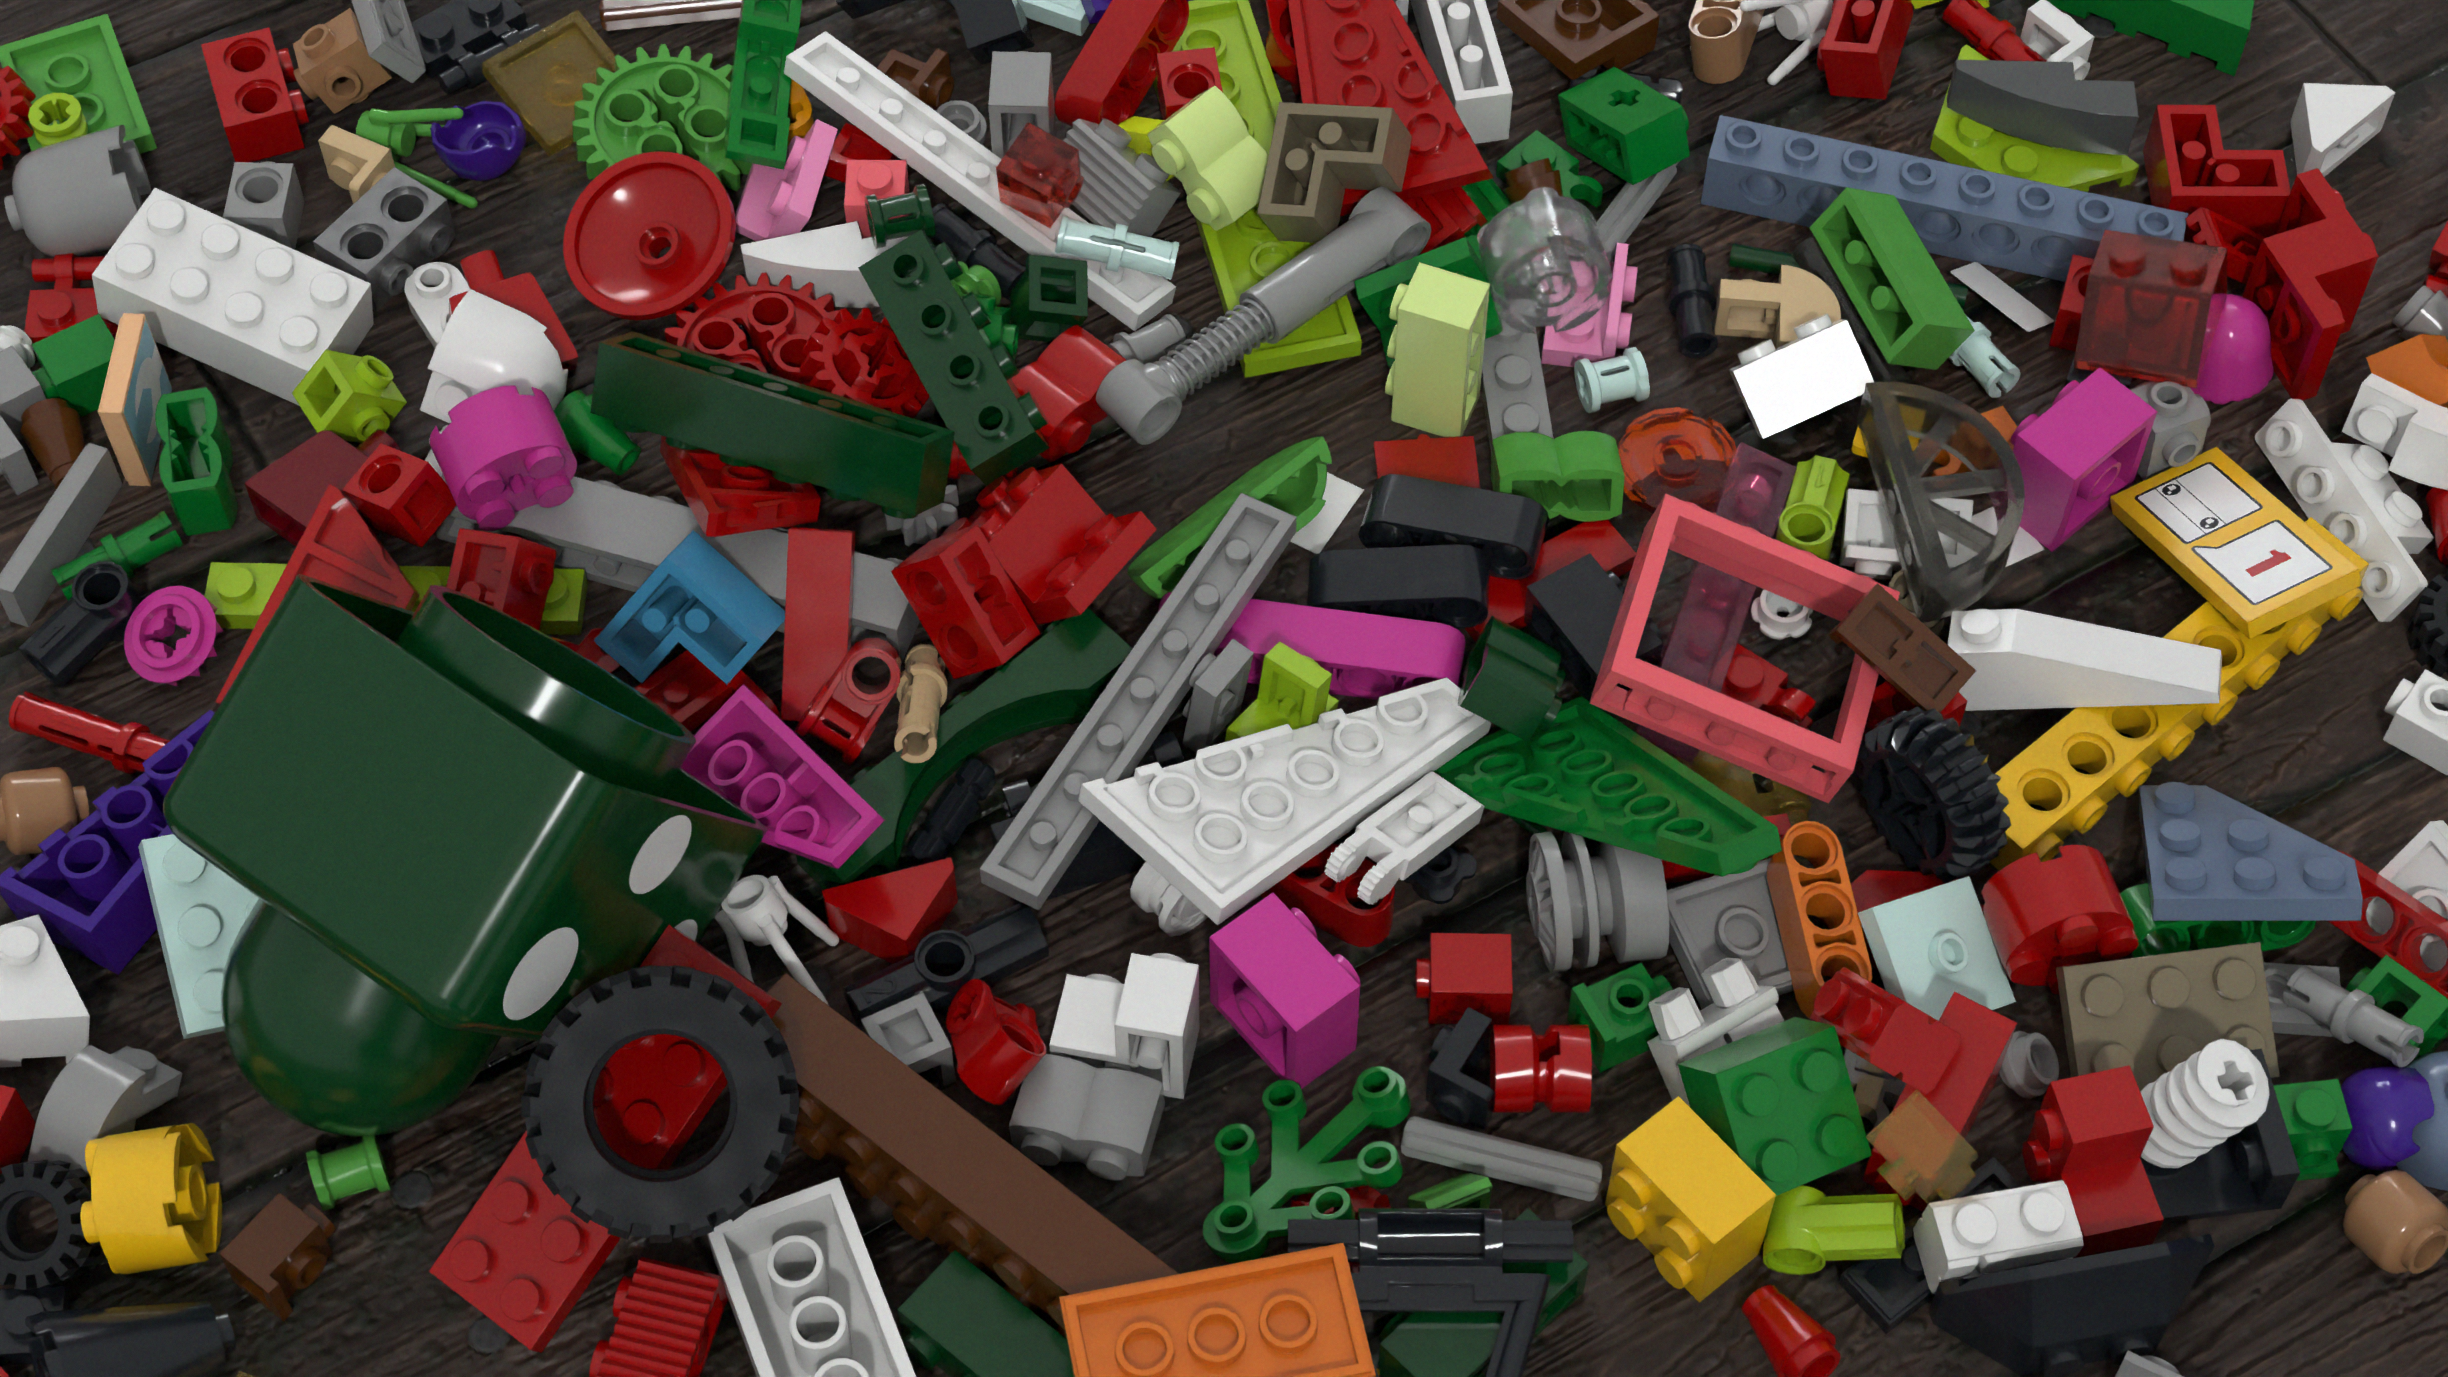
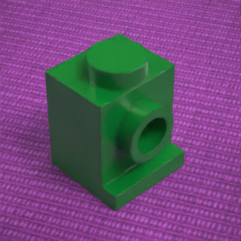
M2385 955L2373 970L2369 967L2360 970L2346 987V990L2350 992L2358 989L2373 996L2375 1006L2388 1013L2394 1010L2405 1012L2406 1014L2401 1020L2410 1025L2418 1026L2423 1030V1043H2416L2411 1039L2408 1041L2409 1044L2420 1048L2413 1060L2424 1054L2433 1053L2448 1036V998L2388 955Z
M1642 963L1588 987L1582 983L1572 988L1567 1020L1570 1025H1588L1592 1061L1600 1073L1649 1051L1650 1048L1647 1042L1659 1035L1649 1008V1002L1673 990V988L1663 975L1651 978ZM1632 1004L1634 1008H1628L1625 1006Z
M2332 1079L2273 1085L2300 1170L2296 1181L2337 1177L2339 1167L2336 1158L2353 1129L2339 1080Z

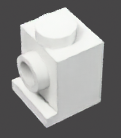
M2425 669L2415 684L2403 678L2388 701L2384 711L2394 717L2383 740L2448 776V681Z

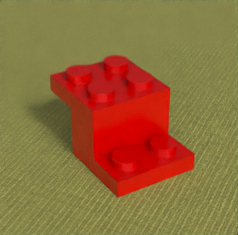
M2318 168L2296 175L2276 234L2262 239L2242 296L2254 302L2267 317L2271 334V358L2274 372L2292 399H2301L2302 401L2317 395L2339 336L2350 330L2379 257L2371 237L2361 231L2347 211L2341 194L2336 189L2331 188Z
M1058 464L1039 471L1034 467H1030L1017 477L1009 480L1004 476L998 477L988 484L977 496L976 501L980 504L978 509L968 519L963 517L954 522L940 537L978 524L1036 625L1081 615L1157 529L1142 511L1115 517L1113 514L1106 515L1064 465Z

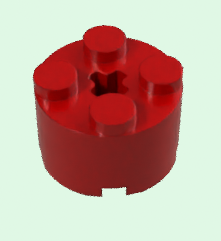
M2086 845L2059 846L2062 857L2042 863L2037 852L2024 856L1998 871L1984 885L1981 894L1985 904H1980L2002 965L2012 982L2027 986L2049 985L2053 994H2059L2056 967L2115 960L2131 954L2138 947L2139 942L2134 932V924L2103 854L2099 850Z

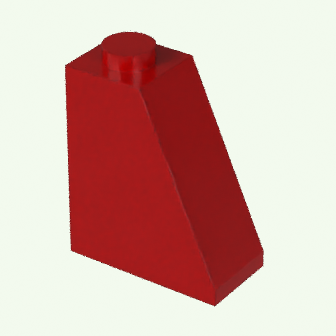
M1955 991L1939 1021L1961 1033L1960 1042L1962 1043L1934 1091L1931 1090L1928 1094H1924L1908 1084L1905 1085L1872 1149V1156L1869 1158L1863 1181L1874 1186L1879 1194H1898L1903 1206L1911 1205L1920 1211H1924L1932 1200L1992 1091L2017 1022Z

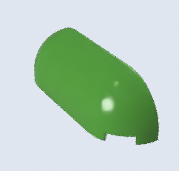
M1314 437L1296 443L1250 469L1144 550L1129 566L1128 576L1142 591L1158 600H1161L1165 594L1172 592L1241 493L1295 516L1296 532H1298L1319 514L1326 502L1322 497L1327 481V464H1332V458L1324 437Z

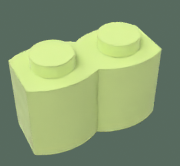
M1216 86L1197 95L1148 133L1153 146L1152 154L1156 163L1164 172L1174 175L1182 182L1187 194L1188 207L1193 215L1202 223L1209 224L1217 231L1235 222L1260 202L1269 155L1249 135L1247 127L1237 109Z

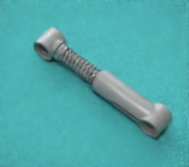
M1378 187L1370 191L1354 207L1347 222L1242 293L1239 299L1240 305L1234 306L1233 311H1227L1225 316L1218 317L1216 322L1209 323L1208 328L1204 327L1201 329L1200 333L1192 336V339L1185 340L1183 345L1176 346L1175 351L1171 350L1167 356L1160 357L1159 361L1148 362L1145 365L1137 359L1126 360L1117 365L1101 382L1096 394L1097 405L1137 443L1146 445L1155 442L1175 424L1181 413L1182 401L1186 399L1187 394H1194V387L1200 389L1203 382H1210L1211 376L1218 377L1219 370L1227 371V365L1233 366L1236 359L1242 360L1244 354H1251L1252 348L1258 349L1260 347V342L1270 344L1279 342L1355 289V280L1378 272L1386 266L1391 267L1418 256L1430 238V223L1391 190Z

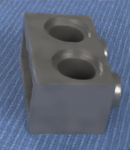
M394 167L313 241L319 261L371 283L373 310L377 312L393 296L399 295L404 291L407 277L411 276L416 268L443 255L457 236L447 199Z

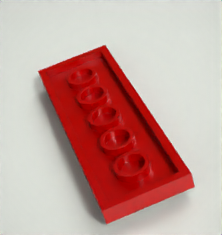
M670 925L667 926L640 965V967L649 965H679L693 967L696 970L712 975L716 974L734 983V986L748 996H752L766 1010L771 1019L782 1005L777 999L683 932ZM656 1034L638 1038L616 1051L600 1072L594 1091V1114L597 1125L609 1146L624 1159L646 1168L669 1169L727 1085V1079L715 1058L702 1046L689 1039L669 1034ZM526 1130L429 1272L529 1350L542 1353L621 1237L608 1234L609 1229L591 1220L587 1224L570 1212L572 1207L559 1194L555 1196L552 1194L542 1180L544 1174L536 1159H531L525 1141L527 1137Z

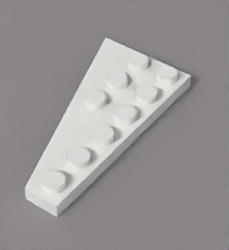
M1446 677L1381 696L1378 699L1377 706L1345 714L1341 708L1320 714L1318 723L1292 730L1289 724H1285L1197 750L1195 759L1162 768L1158 762L1137 767L1135 768L1134 777L1106 784L1104 779L1100 778L1082 783L1078 801L1215 924L1219 925L1357 827V825L1431 771L1434 772L1489 732L1491 722L1458 706L1461 689Z

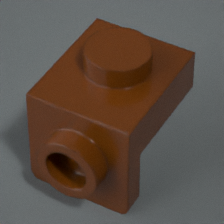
M939 48L934 51L926 63L891 49L877 66L878 70L933 110L949 102L952 96L954 78L951 77L949 53Z

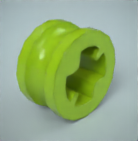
M50 93L37 99L29 109L28 118L30 124L34 129L37 142L42 147L86 135L88 132V125L81 105L73 95Z

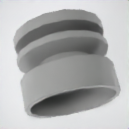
M1551 831L1534 833L1531 836L1529 870L1526 877L1527 903L1532 929L1539 940L1545 965L1550 972L1566 971L1571 968L1573 947L1577 959L1583 968L1597 965L1601 936L1606 935L1611 951L1619 964L1661 959L1667 955L1669 945V909L1662 859L1597 841L1596 856L1590 857L1584 838L1568 832L1563 833L1560 852L1557 840Z

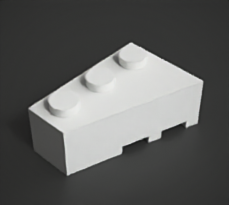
M39 915L1 925L0 1068L19 1067L24 1058L65 1056L66 1064H68L74 1056L89 1046L90 1015Z

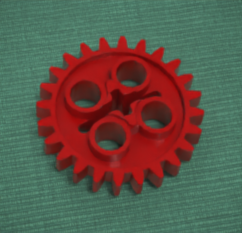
M761 273L756 286H748L742 275H738L735 280V290L727 291L719 283H714L713 291L715 298L710 301L703 296L693 302L695 313L677 310L675 314L678 328H666L664 331L666 342L765 373H767L765 368L771 367L772 375L808 386L813 377L800 373L799 367L807 357L802 353V349L824 317L834 320L840 310L834 311L833 296L830 294L816 299L814 284L811 282L804 285L798 291H794L792 278L789 275H786L778 286H770L767 273ZM737 324L743 325L749 333L753 349L748 350L746 335Z

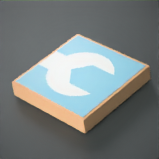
M123 313L122 318L120 317L98 414L129 486H151L161 442L155 422L156 407L162 394L172 393L173 388L145 314Z

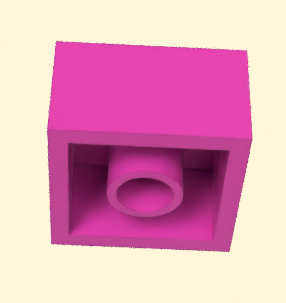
M2101 367L2081 383L2076 380L2071 381L2059 392L2052 407L2039 417L2036 414L2029 415L2014 431L2010 440L2014 448L2010 461L2006 464L2000 475L2003 486L1996 508L2053 552L2111 503L2110 496L2133 485L2158 411Z
M1273 892L1209 937L1210 1002L1280 1080H1292L1298 1083L1302 1089L1356 1050L1361 982L1357 972L1345 957L1340 954L1332 956L1317 940L1316 930L1308 917L1298 908L1294 907L1289 910Z

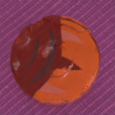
M1685 408L1655 409L1634 419L1626 428L1625 435L1621 438L1618 445V452L1625 475L1624 492L1632 502L1652 514L1665 494L1694 503L1700 508L1710 511L1718 507L1733 489L1739 462L1735 441L1721 423L1709 416L1707 421L1700 417L1693 416V410Z

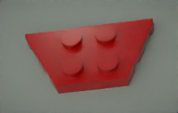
M661 436L660 453L706 537H719L779 527H792L798 524L818 521L821 498L812 483L791 484L782 482L772 476L773 471L756 465L749 467L729 465L719 460L718 453L704 449L686 450L675 448L666 443L665 436Z
M331 484L328 485L215 702L219 704L222 702L298 574L412 611L420 594L348 497L337 487Z

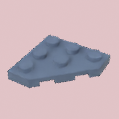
M2167 782L2161 785L2139 786L2138 810L2153 921H2361L2363 897L2355 859L2206 785Z

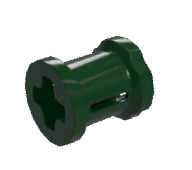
M924 184L916 185L912 193L878 199L875 194L865 196L868 225L876 249L885 247L887 240L911 236L919 230H922L928 238L935 237L933 211ZM910 213H912V214L909 215V216H904V217L889 219L890 217H895V216H900V215H905V214H910Z

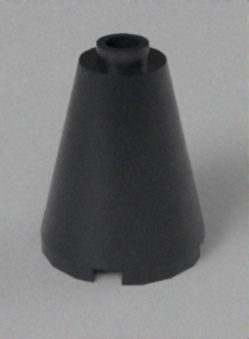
M208 1300L44 1311L25 1318L26 1327L36 1335H42L28 1339L35 1377H210L226 1368L225 1353L236 1350L235 1337L227 1312L224 1309L214 1312Z

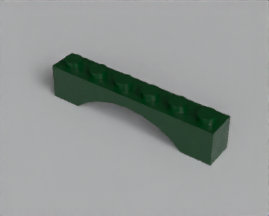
M1088 608L1081 615L1052 622L1044 630L1037 642L1020 655L1015 654L1006 663L998 666L993 675L972 692L965 691L950 702L945 712L939 716L936 735L937 748L929 760L922 763H910L901 758L903 749L898 752L895 750L875 767H866L851 779L849 785L885 821L839 869L796 854L797 864L824 890L899 871L903 848L916 817L935 790L963 765L966 760L974 758L989 747L1029 731L1061 724L1081 723L1133 648Z

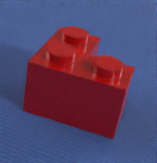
M2157 105L2143 149L2152 206L2188 213V216L2198 208L2203 207L2265 237L2275 235L2291 192L2283 150H2224L2216 105ZM2186 224L2183 241H2194L2193 236L2198 232L2190 229Z
M2130 1065L2050 1082L2040 1109L2035 1112V1122L2029 1137L2023 1143V1159L2027 1173L2032 1181H2040L2042 1184L2063 1180L2067 1185L2084 1243L2083 1248L2073 1258L2153 1244L2164 1221V1217L2140 1157L2154 1125Z

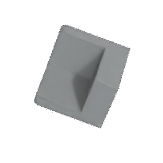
M923 992L861 1019L862 1029L866 1035L917 1074L933 1068L943 1087L956 1082L952 1047Z

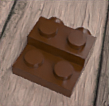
M1498 0L1496 18L1570 79L1575 80L1601 64L1607 69L1613 67L1621 69L1654 50L1660 15L1648 3L1642 0Z

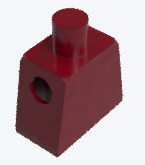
M379 429L374 431L357 448L332 431H320L252 476L244 484L257 519L294 546H297L329 484L342 491L380 443L400 451L401 449L392 437ZM353 504V506L356 508V510L359 512V514L362 516V518L365 520V522L368 524V526L371 528L374 534L377 535L380 532V530L375 529L371 525V523L364 517V515L358 510V508Z

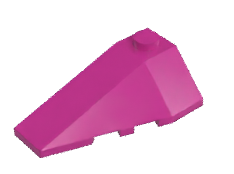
M744 684L694 735L696 743L681 766L682 769L765 825L768 831L761 842L839 869L885 821Z

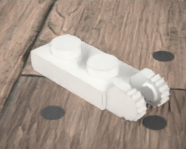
M1431 771L1357 825L1355 833L1348 837L1343 844L1340 843L1335 848V851L1331 853L1324 872L1334 881L1341 882V880H1345L1347 876L1349 877L1356 872L1365 857L1368 856L1377 865L1373 866L1365 874L1357 889V895L1369 905H1373L1379 899L1389 894L1399 878L1404 881L1479 824L1485 806Z

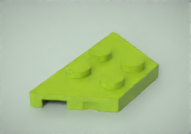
M1967 44L1961 48L1958 60H1989ZM1947 90L1933 133L1930 149L1949 163L2085 192L2089 191L2090 186L2116 180L2119 187L2130 185L2136 179L2139 164L2126 155L2087 153L2051 147L2011 136L1947 108Z

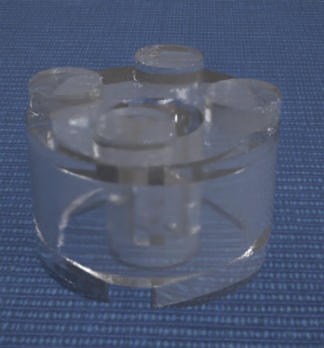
M1536 188L1530 191L1525 199L1502 210L1490 223L1484 225L1479 230L1477 235L1479 254L1487 282L1490 283V293L1495 310L1508 326L1524 333L1536 334L1534 326L1553 325L1555 333L1566 331L1583 324L1604 306L1609 296L1607 286L1610 278L1612 279V271L1595 218L1590 210L1580 202L1568 197L1559 196L1558 192L1552 188Z

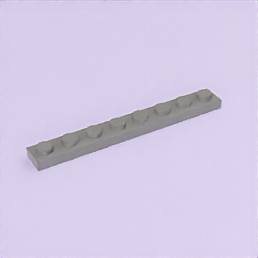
M1243 493L1238 496L981 866V883L1034 909L1040 910L1100 821L1078 801L1081 784L1103 778L1106 784H1110L1131 776L1191 688L1189 680L1195 668L1207 654H1214L1295 535V516Z

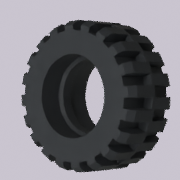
M649 965L631 968L630 970L610 975L577 995L552 1019L542 1033L543 1035L531 1055L525 1073L527 1074L525 1091L522 1095V1117H525L527 1130L525 1141L531 1159H536L544 1174L542 1180L554 1196L559 1194L572 1207L570 1212L587 1224L591 1220L609 1229L608 1234L627 1240L629 1236L650 1238V1243H670L672 1238L692 1235L694 1239L714 1232V1227L730 1219L734 1221L751 1209V1204L763 1192L766 1193L779 1176V1170L786 1156H789L795 1138L796 1122L799 1114V1091L795 1066L786 1041L779 1028H777L766 1013V1010L752 996H748L734 986V983L716 974H708L693 967ZM656 1034L680 1036L702 1046L720 1065L727 1079L730 1092L728 1120L716 1143L695 1161L671 1169L646 1168L621 1157L609 1146L602 1136L594 1114L595 1086L600 1072L609 1058L631 1041Z

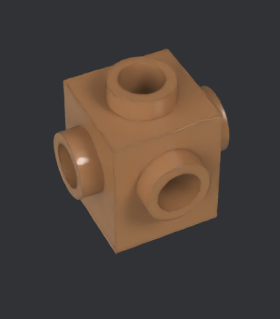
M351 8L325 24L311 27L303 34L300 40L293 43L299 67L294 70V76L298 84L310 99L315 100L320 97L334 114L350 104H356L365 100L374 89L392 79L390 69L369 57L356 14Z

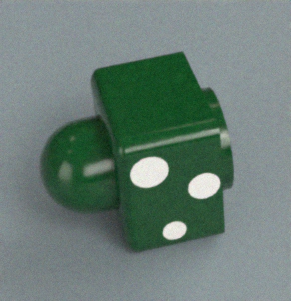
M298 574L163 801L164 818L172 833L187 847L259 898L230 949L224 968L221 989V1011L224 1032L239 1069L258 1094L276 1110L310 1128L346 1136L388 1134L419 1124L440 1113L472 1084L502 1036L540 1041L542 1033L552 1019L577 995L610 975L640 967L668 925L680 930L699 944L722 907L721 903L734 887L768 829L751 814L681 768L696 743L695 737L684 725L633 687L535 628L475 598L443 586L431 585L415 612L302 574Z

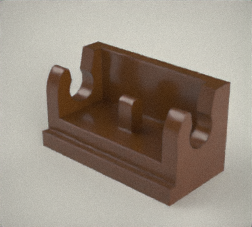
M1878 583L1856 601L1849 609V614L1828 634V637L1837 645L1841 641L1848 645L1916 707L1918 706L1924 711L1935 708L1940 713L1976 672L1970 664Z

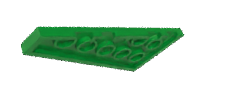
M1582 696L1562 704L1548 731L1543 733L1536 729L1529 742L1502 729L1477 740L1434 771L1484 805L1485 809L1721 877L1749 871L1757 865L1758 861L1782 851L1777 826L1600 708L1589 704L1590 702Z

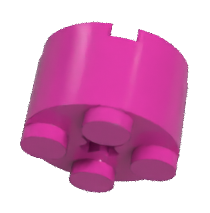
M515 385L501 386L480 392L463 400L448 412L451 423L441 434L437 426H435L430 435L431 449L459 511L465 517L476 520L481 530L495 531L501 529L513 521L517 511L535 504L545 508L555 507L564 503L574 493L570 481L575 475L577 461L547 395L540 389L532 387L534 396L519 395Z

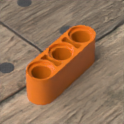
M1815 821L1799 822L1788 829L1780 842L1782 851L1772 855L1767 866V881L1792 979L1795 998L1800 1010L1808 1018L1814 1011L1816 995L1825 984L1822 976L1833 978L1836 971L1845 967L1870 982L1872 980V967L1841 844L1836 834L1829 827ZM1793 855L1806 858L1813 864L1814 869L1800 865ZM1807 915L1821 918L1830 930L1815 926Z

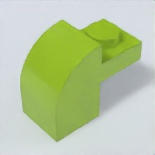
M1279 641L1264 656L1257 699L1227 728L1225 742L1285 724H1289L1291 729L1294 730L1318 723L1320 714L1336 710L1339 700L1329 695L1332 673L1322 668L1312 658L1299 654Z

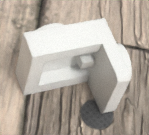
M2039 0L2028 8L2020 37L2022 41L2046 59V62H2073L2075 80H2084L2090 70L2088 58L2094 36L2077 24L2071 16L2061 12L2047 0Z

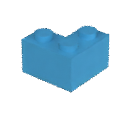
M693 530L660 563L595 638L594 642L641 684L669 656L679 643L725 684H728L785 621V611Z

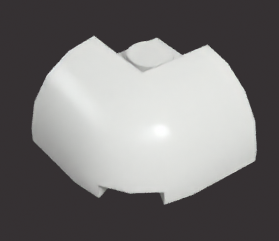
M470 289L455 308L436 345L428 369L432 370V374L420 410L447 423H451L448 412L463 400L492 388L513 385L516 386L519 395L534 396L532 387L542 390L547 395L553 410H555L557 405L563 400L566 392L568 369L562 368L558 351L543 333L547 327L519 310Z

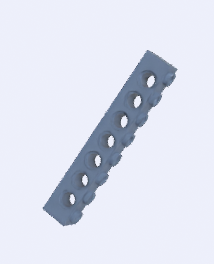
M1723 115L1719 116L1709 152L1701 204L1810 227L1846 187L1895 195L1928 253L1978 262L1979 264L2064 282L2073 254L2092 259H2102L2113 264L2147 272L2162 273L2174 278L2180 260L2187 224L2185 218L2188 217V213Z

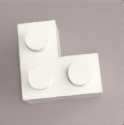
M1131 953L1124 984L1111 976L1103 974H1091L1086 977L1067 974L1049 1044L1050 1055L1078 1060L1095 1068H1113L1143 1074L1163 1082L1164 1096L1184 1099L1200 1029L1199 965L1186 963L1182 958L1167 953H1156L1151 956Z

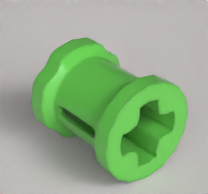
M376 1135L363 1136L360 1143L322 1155L316 1149L306 1152L312 1182L323 1211L333 1209L336 1200L377 1188L380 1193L391 1190L387 1168Z

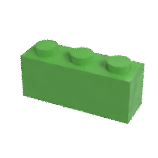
M1846 187L1809 227L1888 364L1937 370L1975 331L1895 195Z

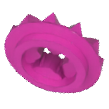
M185 586L165 587L147 596L130 616L124 635L125 654L133 670L154 684L165 683L177 687L180 680L187 676H200L199 667L207 658L217 656L213 645L216 635L223 632V629L216 621L215 612L218 608L200 592ZM176 624L182 629L191 632L186 635V638L177 640L176 650L164 643L156 642L173 635Z

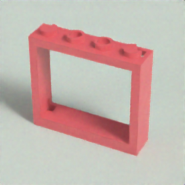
M1665 494L1643 530L1589 704L1829 804L1854 771L1879 675L1857 653L1854 656L1833 739L1824 737L1636 658V653L1668 549L1839 621H1842L1849 614V609L1856 601L1878 582L1870 577L1856 574L1818 558L1811 552L1799 550L1761 534L1751 527L1742 526L1704 510L1694 503ZM1878 583L1898 601L1899 591ZM1619 683V684H1621V685H1624V686H1626V687H1629L1630 690L1627 691V690H1625V689H1623V688H1620V687H1618V686H1616V685ZM1815 765L1824 769V773L1812 768V766Z

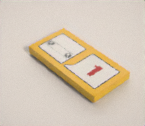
M2218 447L2196 456L2185 465L2172 467L2110 496L2112 514L2249 639L2361 586L2360 571L2356 565Z

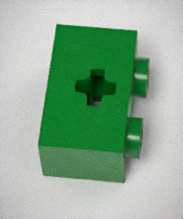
M1616 67L1558 95L1567 145L1632 185L1690 156L1686 133L1689 129V121L1682 105Z

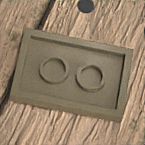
M2260 942L2056 967L2071 1077L2130 1065L2141 1091L2147 1084L2155 1082L2162 1074L2170 1072L2177 1064L2186 1061L2192 1054L2202 1051L2205 1045L2219 1039L2236 1041L2249 1050L2262 1049L2270 1077H2280Z

